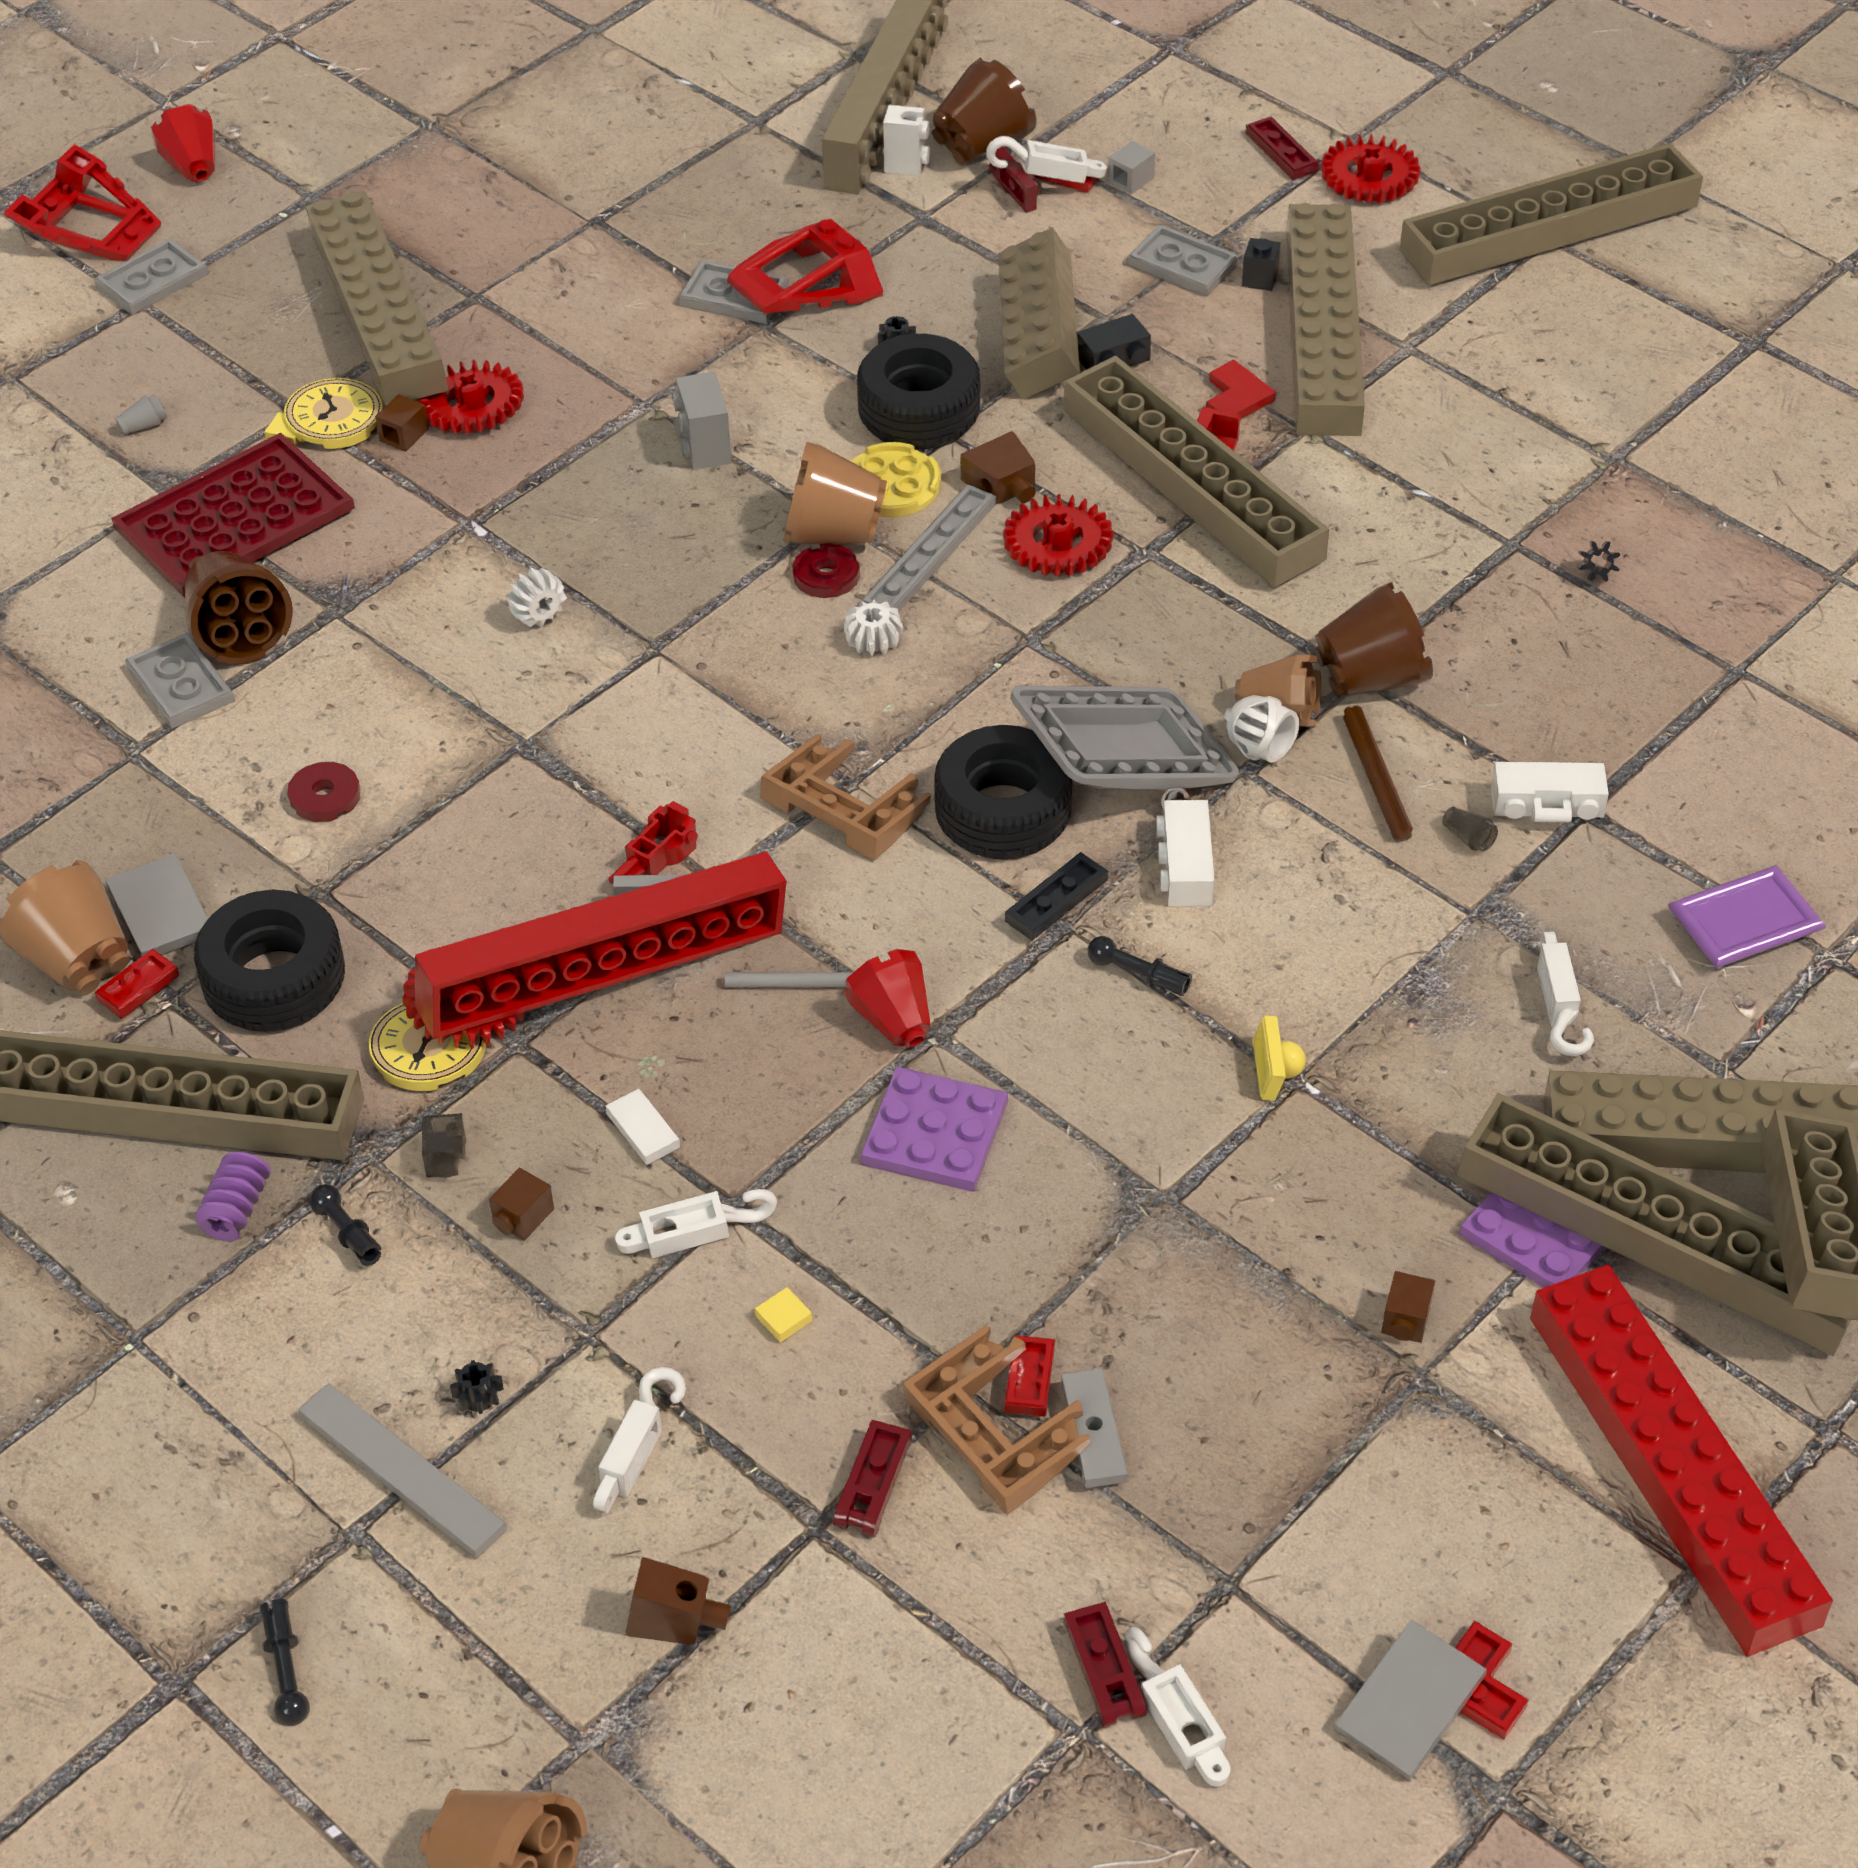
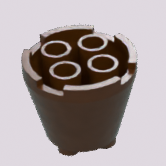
M980 57L968 66L933 115L935 128L931 132L935 141L940 145L944 144L952 153L956 162L964 165L966 162L986 155L988 145L997 137L1008 136L1016 141L1024 139L1036 127V112L1033 108L1029 109L1021 94L1025 88L1007 67L995 59L987 62Z
M227 551L211 552L204 556H198L191 561L190 569L185 578L184 588L188 629L196 644L205 653L214 657L216 661L226 664H246L267 656L265 652L273 647L282 635H287L293 616L290 595L279 578L271 571L236 553Z
M1392 582L1374 589L1315 635L1318 647L1314 648L1315 655L1318 656V662L1321 667L1327 666L1331 674L1329 683L1336 697L1414 686L1432 679V660L1429 656L1425 658L1423 656L1425 646L1422 637L1425 635L1404 593L1402 591L1395 593L1392 590L1395 589Z

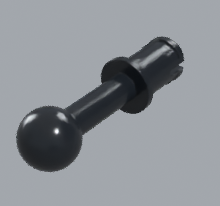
M1098 936L1091 940L1087 948L1088 957L1094 964L1106 966L1113 963L1147 977L1146 985L1149 987L1155 984L1179 996H1184L1190 987L1192 974L1163 963L1161 958H1156L1151 963L1117 949L1115 942L1109 937Z
M322 1184L314 1188L309 1197L312 1210L317 1214L329 1216L340 1230L338 1234L340 1244L345 1248H350L362 1265L370 1266L375 1264L381 1257L382 1253L380 1250L382 1248L369 1234V1227L365 1221L351 1219L341 1207V1194L336 1187Z
M286 1599L271 1600L272 1608H269L268 1602L261 1604L259 1607L260 1613H262L266 1641L263 1642L262 1646L265 1652L273 1653L280 1695L274 1703V1715L281 1724L296 1726L308 1717L310 1704L307 1697L298 1691L291 1649L296 1647L299 1641L298 1637L292 1633L288 1601Z

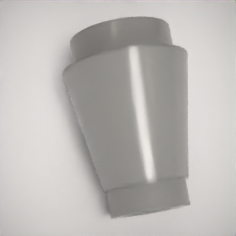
M154 394L150 397L145 395L115 419L123 434L126 435L130 432L133 433L160 425L161 420L167 418Z

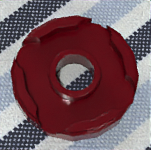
M820 544V548L813 550L812 546L806 548L796 556L792 565L795 585L800 591L813 597L832 598L841 596L852 590L860 578V566L856 560V555L851 550L836 544ZM824 568L832 569V571L830 572H822L819 570Z
M318 762L305 766L294 774L288 783L287 795L291 807L296 810V814L301 818L314 822H324L338 819L337 815L346 811V814L352 811L360 800L361 789L355 772L346 765L336 762ZM324 789L332 790L330 793L325 795L316 794L317 792Z

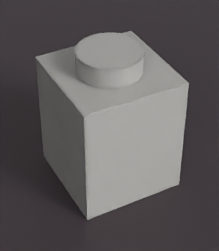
M1133 141L1109 157L1108 183L1130 194L1154 178L1155 152Z

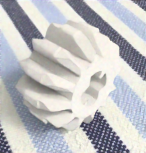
M531 567L527 575L519 574L517 583L509 584L512 591L505 596L509 603L508 608L511 614L523 624L529 627L537 624L542 627L546 619L554 621L553 615L555 612L563 611L560 603L567 599L563 591L565 587L549 570L543 567L535 570Z
M875 599L872 603L868 604L860 601L858 607L849 608L848 616L845 617L844 632L846 633L849 647H855L858 654L869 651L871 656H873L874 652L878 651L886 654L888 648H897V642L903 632L898 609L891 608L888 601L878 604Z

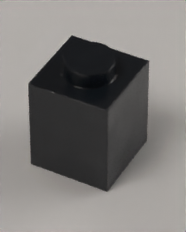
M1264 238L1249 239L1243 259L1242 287L1267 291L1273 290L1278 275L1281 242L1270 241Z

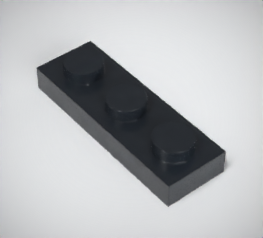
M1082 852L1078 853L1005 911V922L1033 941L1108 880V870Z

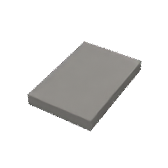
M1159 225L1128 256L1127 265L1207 297L1239 264V255L1166 226Z
M169 238L94 278L96 288L133 315L206 276L208 270L206 264Z
M705 260L700 261L679 296V306L764 324L768 323L773 314L762 313L727 283L728 275L733 271L734 266ZM765 273L783 289L789 287L788 278Z
M188 632L125 659L128 671L171 729L235 702L232 690Z
M176 854L105 879L108 890L141 957L152 948L162 955L194 943L200 929L208 920Z
M1410 1620L1337 1720L1335 1730L1411 1781L1486 1676V1668L1418 1623Z

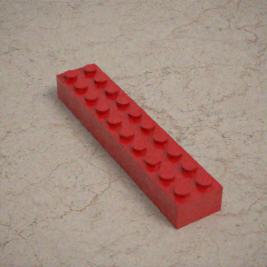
M766 851L582 906L573 907L565 911L538 917L534 920L501 928L483 935L467 938L449 945L429 949L415 954V1008L431 1037L436 1039L781 934L787 880Z
M1610 1265L1599 1267L1536 1290L1530 1320L1746 1657L1822 1628L1833 1602L1832 1597Z

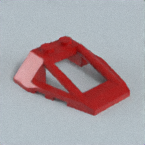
M75 144L57 160L55 178L32 200L22 194L4 212V216L50 242L115 261H128L161 227V221L139 198L134 199L124 189L125 184L118 177L113 178L106 171L107 166L99 158ZM91 179H95L124 206L84 194ZM76 204L122 218L103 240H97L55 226Z
M823 219L817 223L805 226L789 236L772 241L737 265L728 275L727 283L762 313L800 310V304L818 303L820 308L831 307L832 301L846 300L847 305L859 304L883 295V288L867 247L832 219ZM791 249L802 258L822 251L831 258V260L785 289L761 270ZM841 268L839 287L802 293Z

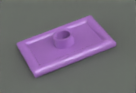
M1777 865L1668 904L1669 909L1716 968L1826 928L1824 922Z

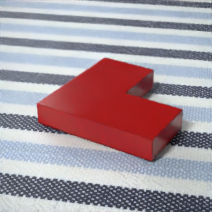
M1234 359L1209 373V381L1223 391V393L1206 401L1207 408L1236 413L1242 419L1276 401V391Z
M1474 1620L1455 1646V1649L1486 1668V1676L1460 1713L1505 1740L1527 1708L1529 1699L1493 1678L1511 1652L1513 1643Z

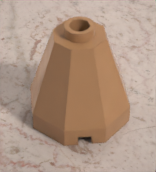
M1294 655L1244 671L1241 679H1237L1235 682V699L1241 700L1251 695L1275 697L1281 700L1282 706L1297 713L1299 726L1316 727L1317 720L1310 719L1312 711L1319 713L1321 707L1320 670H1313L1312 663H1319L1318 656Z

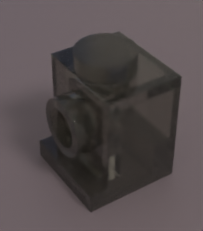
M462 1113L422 1116V1158L427 1178H447L458 1175V1159H465V1144L467 1143Z

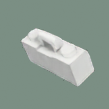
M1495 762L1491 782L1494 816H1507L1511 819H1517L1522 816L1533 815V822L1571 823L1572 817L1590 820L1595 817H1604L1609 794L1604 763Z

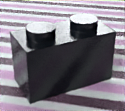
M1134 314L1077 331L1079 361L1086 370L1115 355L1129 367L1150 361L1151 334Z

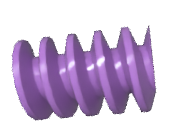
M232 1152L223 1156L219 1168L213 1177L214 1180L210 1182L207 1193L202 1199L201 1206L198 1207L195 1214L199 1227L207 1235L219 1240L235 1241L239 1239L240 1232L238 1230L245 1229L248 1222L247 1217L251 1216L254 1210L253 1205L257 1203L260 1197L258 1192L263 1191L266 1184L264 1180L268 1179L272 1172L270 1166L261 1158L245 1152Z

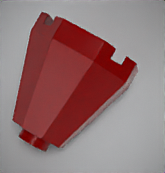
M192 104L165 110L160 116L162 121L158 125L155 121L151 126L153 142L157 153L186 179L193 182L208 179L215 171V133L209 111L202 109V112H200Z
M895 949L887 952L890 957L889 960L881 962L878 956L874 957L849 975L845 982L848 988H844V994L849 1004L894 1045L910 1048L922 1043L926 1039V1033L930 1030L931 1022L922 963L915 951Z

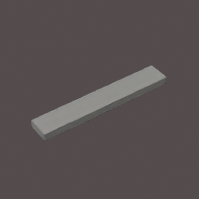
M967 484L862 601L867 604L872 603L874 599L878 604L888 601L889 606L897 608L899 613L996 505V496Z
M330 1383L325 1385L298 1409L302 1420L476 1559L507 1531L506 1522Z

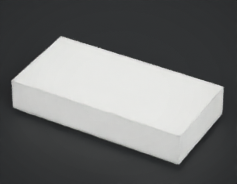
M640 1089L606 1105L607 1115L646 1165L680 1148L679 1138Z

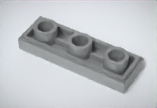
M1103 1368L1061 1374V1384L1066 1406H1069L1076 1400L1082 1405L1083 1416L1075 1419L1078 1435L1080 1437L1081 1435L1089 1434L1090 1444L1078 1455L1085 1488L1127 1482V1470Z

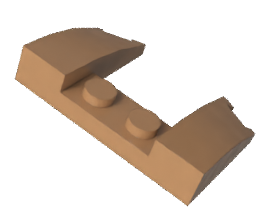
M818 734L761 776L760 798L786 813L791 812L795 807L806 811L846 833L845 845L874 861L891 847L912 825L930 803L931 798L929 793H925L918 798L912 789L918 786V778L913 773H910L870 805L825 782L854 750V742L843 739L842 745L837 749H828L820 746L821 735Z
M984 1326L904 1381L903 1390L905 1401L929 1428L933 1426L937 1428L977 1473L984 1490L1008 1515L1056 1477L1090 1444L1089 1434H1084L1080 1437L1078 1435L1075 1419L1083 1416V1409L1081 1403L1076 1400L1017 1443L1011 1444L974 1403L971 1397L1026 1349L1025 1343L1017 1337L1013 1338L1008 1347L988 1341L991 1329L988 1326Z

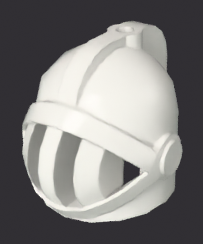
M1251 695L1244 697L1235 703L1232 708H1227L1223 716L1227 720L1226 729L1229 739L1245 757L1252 760H1260L1261 758L1270 763L1277 762L1291 749L1299 730L1297 713L1282 706L1281 700L1272 696Z

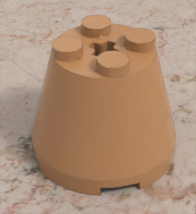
M806 442L783 541L795 544L873 543L887 481L881 480V477L821 445Z
M76 860L72 866L59 870L54 865H51L27 879L7 898L10 907L3 918H0V938L10 949L67 990L78 991L80 995L90 994L99 986V981L106 978L112 972L122 970L129 963L130 957L126 954L128 950L126 938L100 877L88 863Z
M455 1788L447 1794L444 1806L438 1813L433 1826L423 1833L420 1841V1852L427 1856L428 1868H579L576 1867L580 1838L587 1835L586 1819L581 1807L575 1800L554 1792L461 1790Z

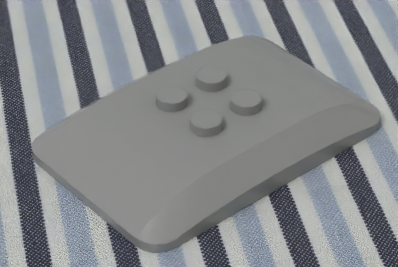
M1016 686L1010 695L1012 703L1069 778L1083 785L1102 789L1193 788L1234 782L1239 774L1235 763L1178 693L1168 688Z

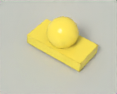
M1264 1015L1252 1042L1260 1097H1262V1100L1275 1101L1284 1080L1295 1078L1303 1071L1306 1064V1055L1299 1044L1292 1041L1281 1042L1277 1017Z

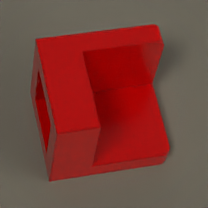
M1203 407L1197 422L1230 449L1235 450L1239 441L1241 416L1236 413Z

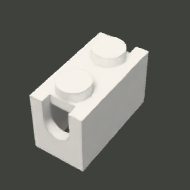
M888 106L883 122L885 173L920 176L922 164L928 165L930 147L925 146V139H928L930 124L929 121H925L924 108Z

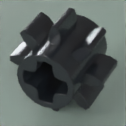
M890 317L885 321V324H879V332L877 333L878 344L896 336L916 333V326H909L908 320L904 317Z
M1591 540L1589 542L1591 549L1587 552H1578L1580 556L1584 557V563L1580 564L1577 568L1579 570L1588 569L1590 572L1587 579L1590 581L1594 580L1596 574H1598L1603 581L1607 582L1608 572L1620 570L1614 565V559L1618 558L1620 553H1610L1608 551L1610 542L1605 541L1602 547L1599 548ZM1603 552L1602 558L1606 560V564L1604 567L1597 566L1594 570L1595 563L1591 559L1594 555L1600 556Z
M471 1360V1363L465 1365L462 1369H455L457 1382L450 1384L452 1398L459 1400L461 1411L469 1409L483 1414V1411L490 1408L492 1404H499L497 1392L503 1390L504 1386L502 1376L495 1375L492 1363L485 1365Z

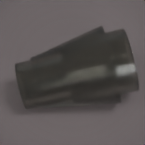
M1450 807L1442 819V824L1473 851L1488 850L1494 844L1498 835V828L1493 824L1491 818L1456 807Z

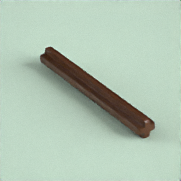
M1358 705L1348 706L1344 709L1343 719L1390 832L1398 842L1403 839L1408 840L1412 837V825L1364 712Z

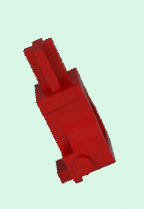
M672 801L664 807L660 805L647 817L648 824L643 832L625 846L627 861L609 877V882L613 884L614 876L658 875L666 866L678 864L687 858L696 849V840L698 838L695 825L696 820L689 816L688 808ZM659 835H662L665 839L660 844L654 842Z

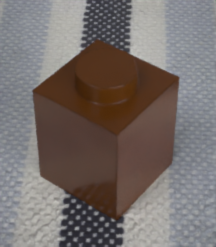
M399 394L375 416L379 441L405 452L429 430L425 404Z
M520 1167L489 1198L492 1221L496 1228L504 1234H513L523 1241L554 1210L551 1185Z
M1395 1271L1385 1307L1381 1333L1402 1341L1411 1340L1422 1343L1436 1280Z

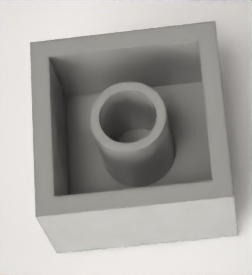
M715 371L676 378L677 391L672 392V400L675 412L679 411L678 417H674L677 437L683 436L680 439L683 457L690 458L693 470L732 463L728 411Z

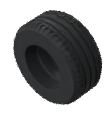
M913 333L885 340L875 346L864 357L857 370V400L860 419L874 436L885 443H906L913 445L914 449L921 450L937 448L952 443L962 437L974 425L979 416L980 369L978 364L963 346L943 336Z
M1013 725L985 726L959 737L941 754L934 774L936 819L947 837L959 847L972 854L1003 860L1022 858L1037 853L1049 846L1065 830L1071 817L1073 779L1064 773L1033 730ZM1006 785L1023 789L1027 793L1012 798H995L984 795L979 791L992 786Z
M274 889L255 891L225 903L208 918L200 929L195 941L194 962L201 989L208 1006L218 1017L226 1022L251 1031L271 1032L286 1030L311 1020L334 1000L345 977V961L341 941L331 914L313 899L292 891ZM286 951L296 954L288 962L270 969L256 970L243 967L253 958L269 952Z

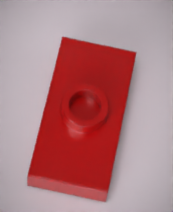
M152 948L94 991L97 1001L122 1019L180 974L176 965Z
M1014 1335V1337L1021 1339L1025 1343L1026 1349L1010 1363L1004 1413L1046 1417L1055 1339Z

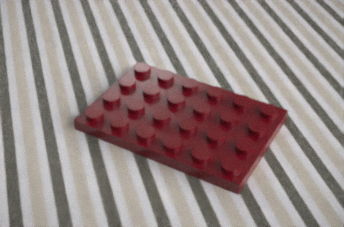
M280 432L112 517L111 520L113 528L185 598V578L190 569V563L194 558L211 552L227 551L236 553L254 562L355 509L353 498Z

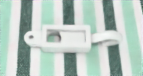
M1008 136L995 138L986 149L987 159L993 166L1006 168L1008 162L997 159L995 152L1000 147H1009L1016 153L1028 174L1084 183L1086 176L1102 178L1107 171V165L1104 162L1088 159L1086 151L1030 140H1027L1026 147L1024 148L1016 140Z
M1554 931L1542 932L1541 952L1537 970L1552 1027L1550 1042L1554 1049L1563 1055L1573 1057L1583 1055L1590 1050L1594 1043V1036L1589 1028L1582 1030L1584 1040L1579 1044L1568 1043L1562 1038V1034L1567 1026L1576 1025L1581 1003L1567 943H1558Z
M766 1189L750 1190L743 1194V1201L748 1203L759 1199L765 1202L759 1207L752 1209L736 1208L722 1204L718 1192L715 1191L639 1212L642 1223L624 1227L616 1233V1245L619 1251L626 1254L649 1248L651 1258H656L729 1237L727 1222L756 1223L763 1221L775 1211L777 1198L773 1192ZM676 1226L675 1230L657 1235L654 1234L656 1230Z
M667 1367L654 1368L645 1373L641 1378L638 1389L640 1401L634 1400L598 1467L601 1484L595 1494L594 1509L607 1513L617 1496L628 1498L662 1432L660 1410L653 1402L651 1388L653 1384L659 1381L671 1382L675 1387V1391L672 1393L670 1400L674 1404L679 1403L684 1397L686 1386L683 1377L676 1370Z
M1130 1627L1125 1633L1126 1649L1135 1667L1147 1679V1681L1141 1684V1693L1147 1709L1184 1769L1187 1770L1196 1766L1207 1784L1214 1787L1223 1786L1227 1783L1231 1771L1230 1764L1222 1752L1225 1749L1226 1736L1181 1664L1163 1671L1147 1654L1151 1651L1152 1646L1146 1635L1138 1627ZM1188 1725H1198L1206 1739L1190 1746L1182 1730Z

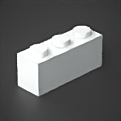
M1164 800L1163 815L1156 816L1157 837H1163L1164 842H1158V863L1165 864V869L1160 870V891L1167 892L1168 907L1213 906L1215 881L1208 800Z

